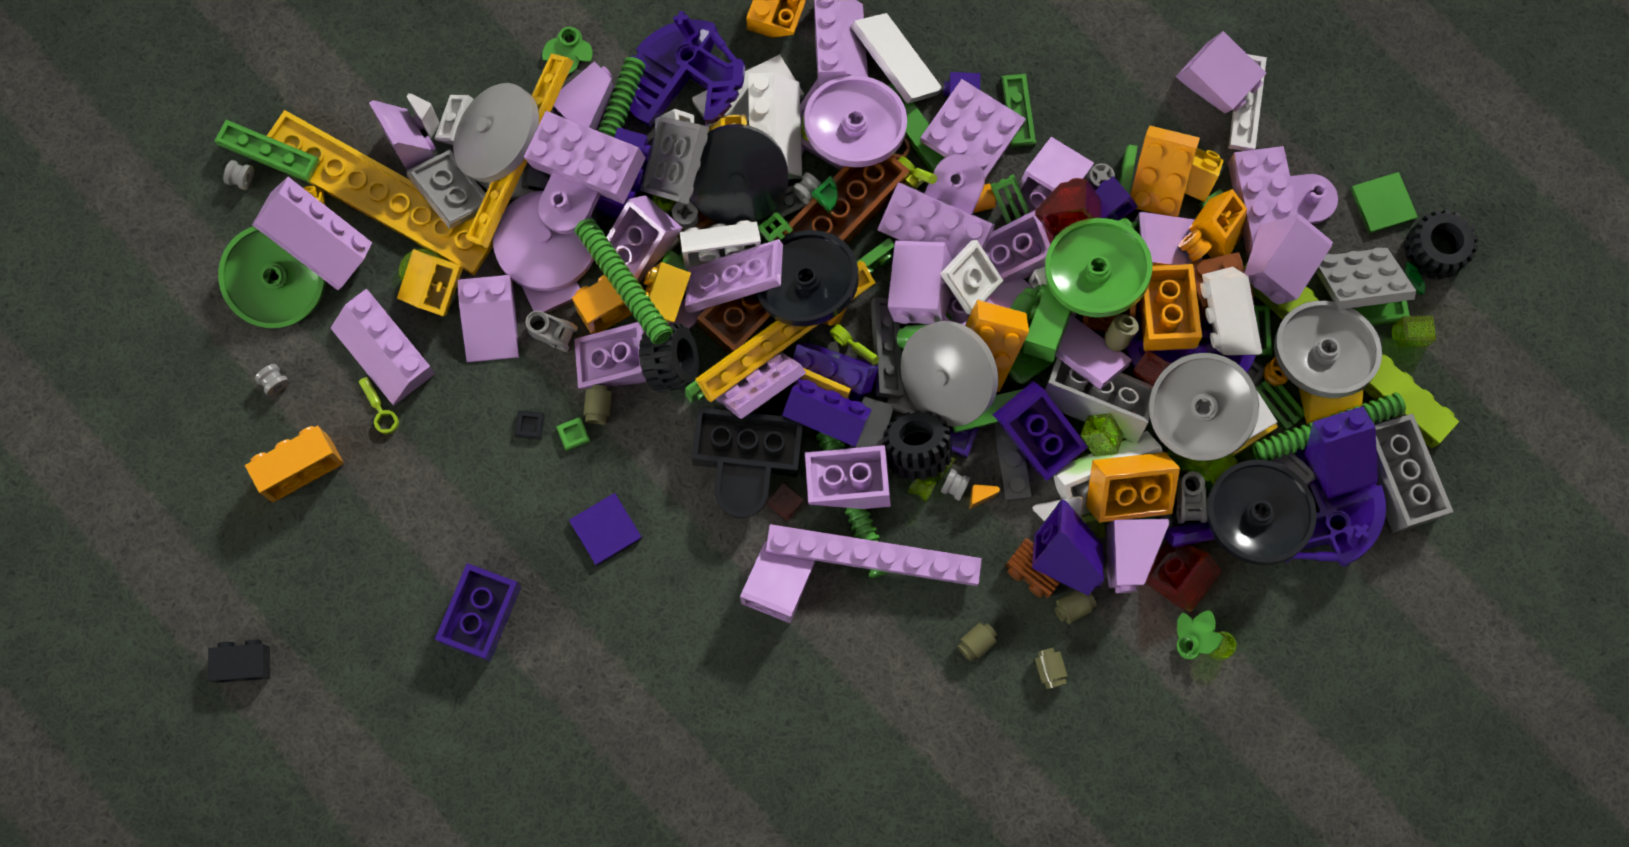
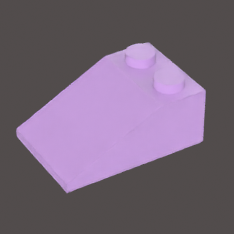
M374 100L369 102L406 170L434 158L432 151L436 148L429 136L423 137L420 130L424 128L416 115L411 117L407 109Z
M645 195L631 198L627 201L607 238L617 251V254L620 255L621 260L625 262L630 272L633 273L634 278L640 283L646 276L647 271L651 270L669 250L682 227Z
M1037 209L993 231L984 252L1003 279L1001 284L1031 277L1034 270L1045 267L1047 251L1054 240V235L1048 220Z
M510 275L458 280L459 308L467 363L519 358L514 283Z
M638 322L575 339L578 389L592 388V385L607 387L646 382L639 362V343L645 331H643L642 326Z
M885 445L805 453L809 505L858 509L891 507Z

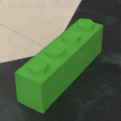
M1042 284L1037 299H1040L1039 305H1033L1029 320L1032 323L1024 341L1023 353L1054 362L1073 311L1063 306L1054 297L1048 284Z

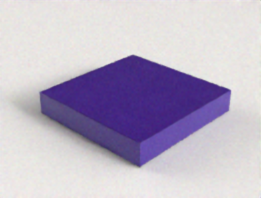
M615 493L569 519L596 566L642 539Z

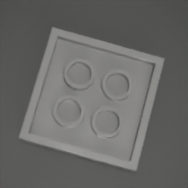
M660 116L640 191L688 204L693 194L696 173L700 168L702 151L707 143L709 127Z
M1388 248L1351 251L1334 255L1327 254L1316 270L1317 275L1338 310L1415 299V288Z

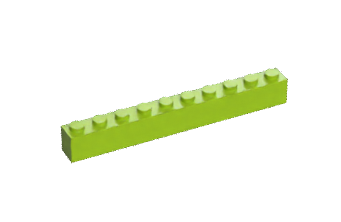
M1250 283L1253 294L1265 305H1268L1282 320L1294 308L1308 302L1319 301L1313 291L1305 287L1297 300L1277 305ZM1382 355L1381 364L1376 375L1363 390L1375 400L1378 398L1384 399V396H1391L1395 392L1399 393L1405 402L1406 412L1403 415L1398 414L1395 418L1413 414L1425 444L1431 449L1443 441L1459 421L1454 417V413L1450 409L1442 407L1436 402L1434 396L1429 391L1421 389L1414 383V379L1408 373L1400 371L1394 365L1391 358Z

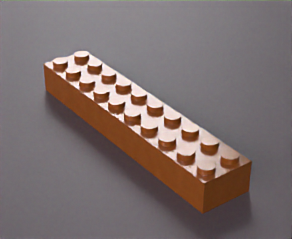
M892 155L886 160L871 166H844L833 178L837 186L838 197L832 212L829 213L813 198L789 223L793 231L788 233L785 230L782 234L786 236L799 231L817 230L833 234L848 245L891 200L898 182L905 184L910 170ZM756 293L706 308L697 317L698 327L728 354L734 352L775 321L763 309Z

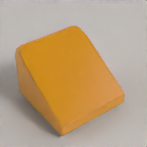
M974 484L970 493L969 509L996 497L1000 488L998 486Z

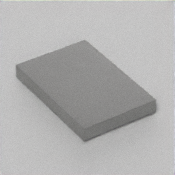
M451 150L407 170V177L449 229L476 216L486 193L476 180L460 170L455 161L454 153Z

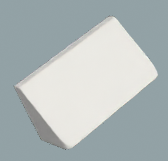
M408 93V101L431 139L440 124L431 103Z
M450 95L434 140L454 145L458 123L464 111L474 100L469 95Z

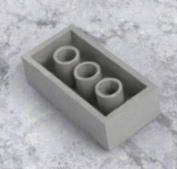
M1056 358L1044 390L1062 413L1138 443L1149 422V400L1153 385L1120 373L1100 390L1059 358Z
M1409 414L1376 424L1378 474L1376 485H1382L1386 500V518L1392 533L1434 521L1452 513L1453 509L1414 415Z

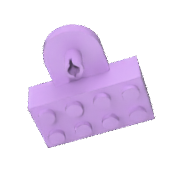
M545 111L524 155V158L532 168L551 175L539 201V214L547 227L561 234L573 233L580 221L590 218L600 195L624 204L645 160V156L639 147L548 111Z
M1284 146L1234 152L1228 161L1233 190L1247 208L1243 232L1247 257H1250L1260 225L1300 214L1311 224H1317L1327 220L1336 210L1338 204L1337 191L1328 179L1317 174L1290 176Z
M955 154L944 158L937 165L933 173L937 176L936 183H929L925 193L898 182L877 229L878 231L901 241L946 242L952 260L972 240H977L982 249H985L995 224L972 215L985 185L983 169L975 159L963 154Z

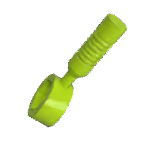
M903 156L898 159L899 162L910 170L909 176L913 174L915 178L927 183H936L937 176L935 174L915 168Z
M837 324L830 330L829 333L832 338L842 347L846 348L850 345L856 354L872 365H876L879 362V357L859 342H853L852 336L841 325Z
M362 378L359 380V384L371 406L378 411L374 418L375 428L382 434L389 435L394 433L399 426L398 417L394 412L382 409L381 400L369 378ZM383 416L393 417L395 422L390 429L380 428L378 423Z

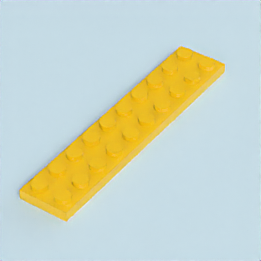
M286 110L283 111L267 134L272 139L319 158L320 162L309 181L310 184L322 189L324 192L443 259L464 266L463 270L475 276L493 248V237L488 248L471 243L465 239L475 217L449 229L409 179Z

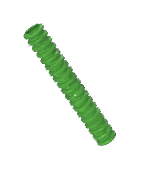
M626 57L624 59V65L621 67V72L618 75L619 78L616 80V85L613 88L614 92L611 94V99L608 102L609 106L606 107V113L603 115V120L600 123L601 127L598 129L599 132L611 137L615 136L618 127L622 128L624 126V120L628 116L627 113L630 111V106L633 103L632 99L635 97V92L638 89L637 85H639L640 78L643 76L642 71L646 67L641 60L634 57Z
M592 218L580 221L575 227V234L583 242L584 247L587 248V251L591 254L596 264L599 265L608 281L612 283L613 288L616 289L617 294L620 295L629 311L637 319L639 325L642 326L643 331L646 332L647 336L651 338V342L655 345L667 341L672 335V328L668 326L667 321L664 320L659 310L655 308V304L651 302L650 297L647 296L645 290L642 289L637 279L634 278L633 273L630 272L625 262L621 260L620 255L617 254L608 238L604 236L603 231L600 230V227Z
M1397 392L1391 396H1384V399L1378 398L1376 402L1372 400L1368 404H1361V407H1364L1373 424L1375 422L1377 424L1381 423L1382 419L1386 421L1390 417L1395 418L1398 414L1403 415L1406 412L1405 402ZM1310 422L1307 426L1301 425L1299 429L1293 428L1292 432L1287 430L1284 432V435L1279 433L1276 437L1270 436L1269 440L1264 438L1261 440V443L1258 441L1254 442L1253 452L1256 459L1273 461L1274 457L1279 459L1282 457V454L1287 456L1290 452L1296 453L1297 449L1300 451L1304 450L1305 446L1307 447L1313 423Z
M822 432L816 436L817 440H820L819 446L824 449L823 451L839 450L845 447L844 443H840V440ZM846 508L845 514L849 516L848 522L853 525L851 530L856 533L854 538L878 541L880 537L875 534L877 529L872 526L874 521L869 518L871 513L866 509ZM867 569L870 570V573L868 575L872 578H876L888 573L884 571Z

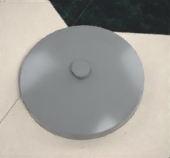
M502 83L486 89L470 103L458 123L453 145L455 161L464 174L479 182H493L509 175L525 159L524 155L539 125V112L534 98L515 84Z
M1312 301L1294 308L1282 320L1275 335V356L1283 373L1296 386L1316 396L1342 398L1353 395L1364 389L1372 381L1381 364L1382 348L1374 327L1356 310L1352 308L1338 310L1332 301Z
M939 321L919 329L907 341L901 357V378L904 389L917 410L921 411V413L928 411L932 412V415L937 414L941 416V420H945L947 426L966 425L987 412L997 393L998 372L989 347L977 333L960 323Z
M1197 353L1176 360L1159 375L1150 395L1149 414L1157 436L1170 450L1192 460L1211 461L1234 453L1247 442L1256 427L1260 405L1256 387L1242 367L1221 355Z

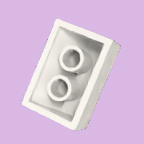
M748 220L739 221L736 225L716 224L707 229L694 227L686 229L685 232H680L684 265L687 270L689 267L761 245L757 222Z
M1234 267L1202 274L1203 283L1200 284L1204 299L1207 298L1208 308L1205 309L1208 323L1212 324L1213 333H1210V340L1213 348H1216L1223 355L1261 354L1262 348L1248 276Z

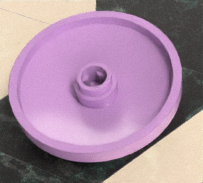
M858 75L838 77L821 85L809 98L804 114L805 133L812 147L829 161L848 167L871 166L889 158L902 144L907 127L906 109L900 97L886 84L870 77Z
M536 191L519 197L507 206L493 235L494 253L504 273L510 275L512 281L518 285L534 291L560 290L578 281L591 267L594 259L575 232L561 234L547 227L539 214V201L543 191Z

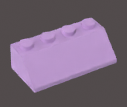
M814 0L818 88L824 83L842 76L858 75L868 77L866 48L850 27L855 20L864 19L863 4L857 0Z
M289 177L270 193L252 224L337 290L344 285L361 264L372 244L364 235Z
M367 289L345 304L331 326L332 331L393 406L435 374L430 365Z

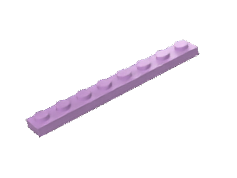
M771 524L769 526L765 553L972 586L979 584L982 559Z

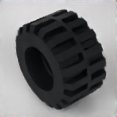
M1444 209L1442 212L1435 210L1431 214H1426L1407 234L1406 239L1408 241L1404 244V249H1409V251L1405 254L1406 258L1413 259L1411 264L1417 265L1420 268L1418 272L1421 275L1427 272V278L1433 279L1436 275L1438 280L1444 279L1446 276L1450 278L1462 270L1474 258V253L1478 249V245L1475 244L1478 241V235H1473L1476 229L1473 225H1468L1467 222L1469 220L1466 217L1463 219L1459 217L1461 213L1455 211L1453 214H1450L1448 209ZM1431 234L1445 237L1451 244L1452 254L1439 252L1432 244Z
M675 323L668 325L673 330L672 335L661 344H653L646 332L642 334V339L639 343L640 367L647 384L658 393L686 389L698 377V348L690 330L687 327L685 328L683 324Z
M915 411V413L911 414L907 412L902 417L894 418L895 422H890L887 425L888 429L884 431V444L888 466L892 468L894 474H899L903 479L909 477L910 480L916 481V479L921 478L922 481L927 480V477L930 476L932 478L938 476V472L943 473L946 470V466L950 465L953 455L950 430L947 422L941 420V416L937 414L932 415V412L928 411L925 413Z

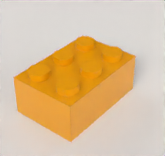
M1149 125L1130 194L1138 206L1136 209L1160 215L1179 216L1200 140L1199 137Z
M1193 264L1152 266L1149 287L1144 296L1138 301L1144 351L1196 349L1202 338Z
M976 300L965 326L977 333L989 347L997 367V392H1000L1029 333L1027 314Z
M317 425L316 427L310 426L300 431L299 436L292 440L286 439L275 445V449L268 453L255 455L245 467L259 493L274 503L343 465L344 462L331 438Z
M1166 452L1092 460L1086 507L1099 523L1172 514L1180 467Z

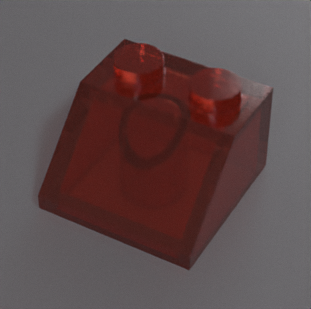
M1073 178L1069 182L1060 183L1035 210V216L1051 235H1058L1066 227L1078 221L1101 218V199L1086 179Z
M1166 541L1157 553L1145 583L1175 606L1191 613L1222 571L1209 553L1190 545L1173 548Z

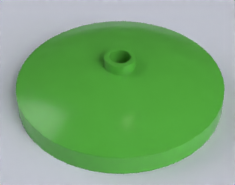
M1106 218L1085 219L1066 227L1054 238L1046 255L1045 277L1054 297L1069 310L1089 317H1109L1130 309L1144 296L1151 281L1152 257L1144 239L1126 224Z
M254 226L242 231L230 241L219 263V286L226 303L240 318L259 327L281 328L302 321L317 307L325 290L326 281ZM274 271L279 275L278 280H274L272 277Z

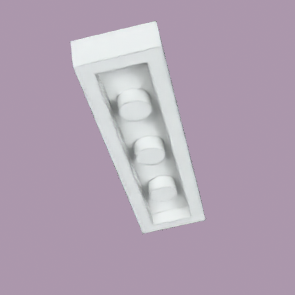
M1247 54L1265 71L1267 57ZM1263 84L1253 94L1249 92L1244 97L1246 102L1236 112L1233 110L1228 149L1240 151L1255 150Z

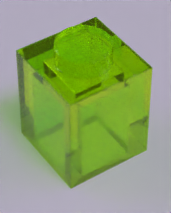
M1433 316L1401 317L1392 328V337L1394 340H1397L1398 348L1428 347L1436 341Z
M1111 413L1087 416L1081 433L1082 439L1094 457L1118 454L1124 436Z

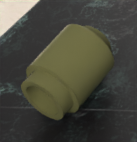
M1127 314L1117 315L1105 333L1106 346L1116 352L1126 349L1139 329L1137 321Z
M592 385V389L586 390L583 415L586 416L585 422L600 425L606 424L607 419L610 417L612 392L607 391L608 387Z
M1075 590L1056 601L1057 607H1055V612L1062 622L1066 621L1068 624H1071L1090 614L1092 609L1097 607L1092 593L1088 596Z
M978 623L960 639L961 643L957 645V648L970 662L975 658L978 660L997 643L995 639L997 633L988 623L984 626Z
M1054 648L1038 652L1039 657L1034 660L1041 683H1045L1046 690L1067 684L1065 677L1068 675L1061 652H1055Z

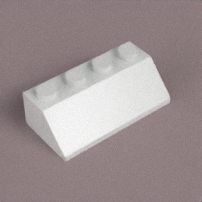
M774 72L748 73L749 126L764 131L780 146L787 162L788 179H802L799 82Z
M1146 431L1142 433L1138 443L1127 439L1069 462L1053 476L1056 489L1061 499L1081 496L1084 499L1081 519L1087 522L1095 518L1086 507L1092 460L1162 453V447Z

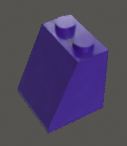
M1363 406L1314 421L1312 424L1304 458L1327 499L1377 484L1376 427Z
M1061 499L1034 534L1032 568L1088 596L1095 587H1100L1105 576L1103 573V563L1105 557H1103V544L1069 503Z

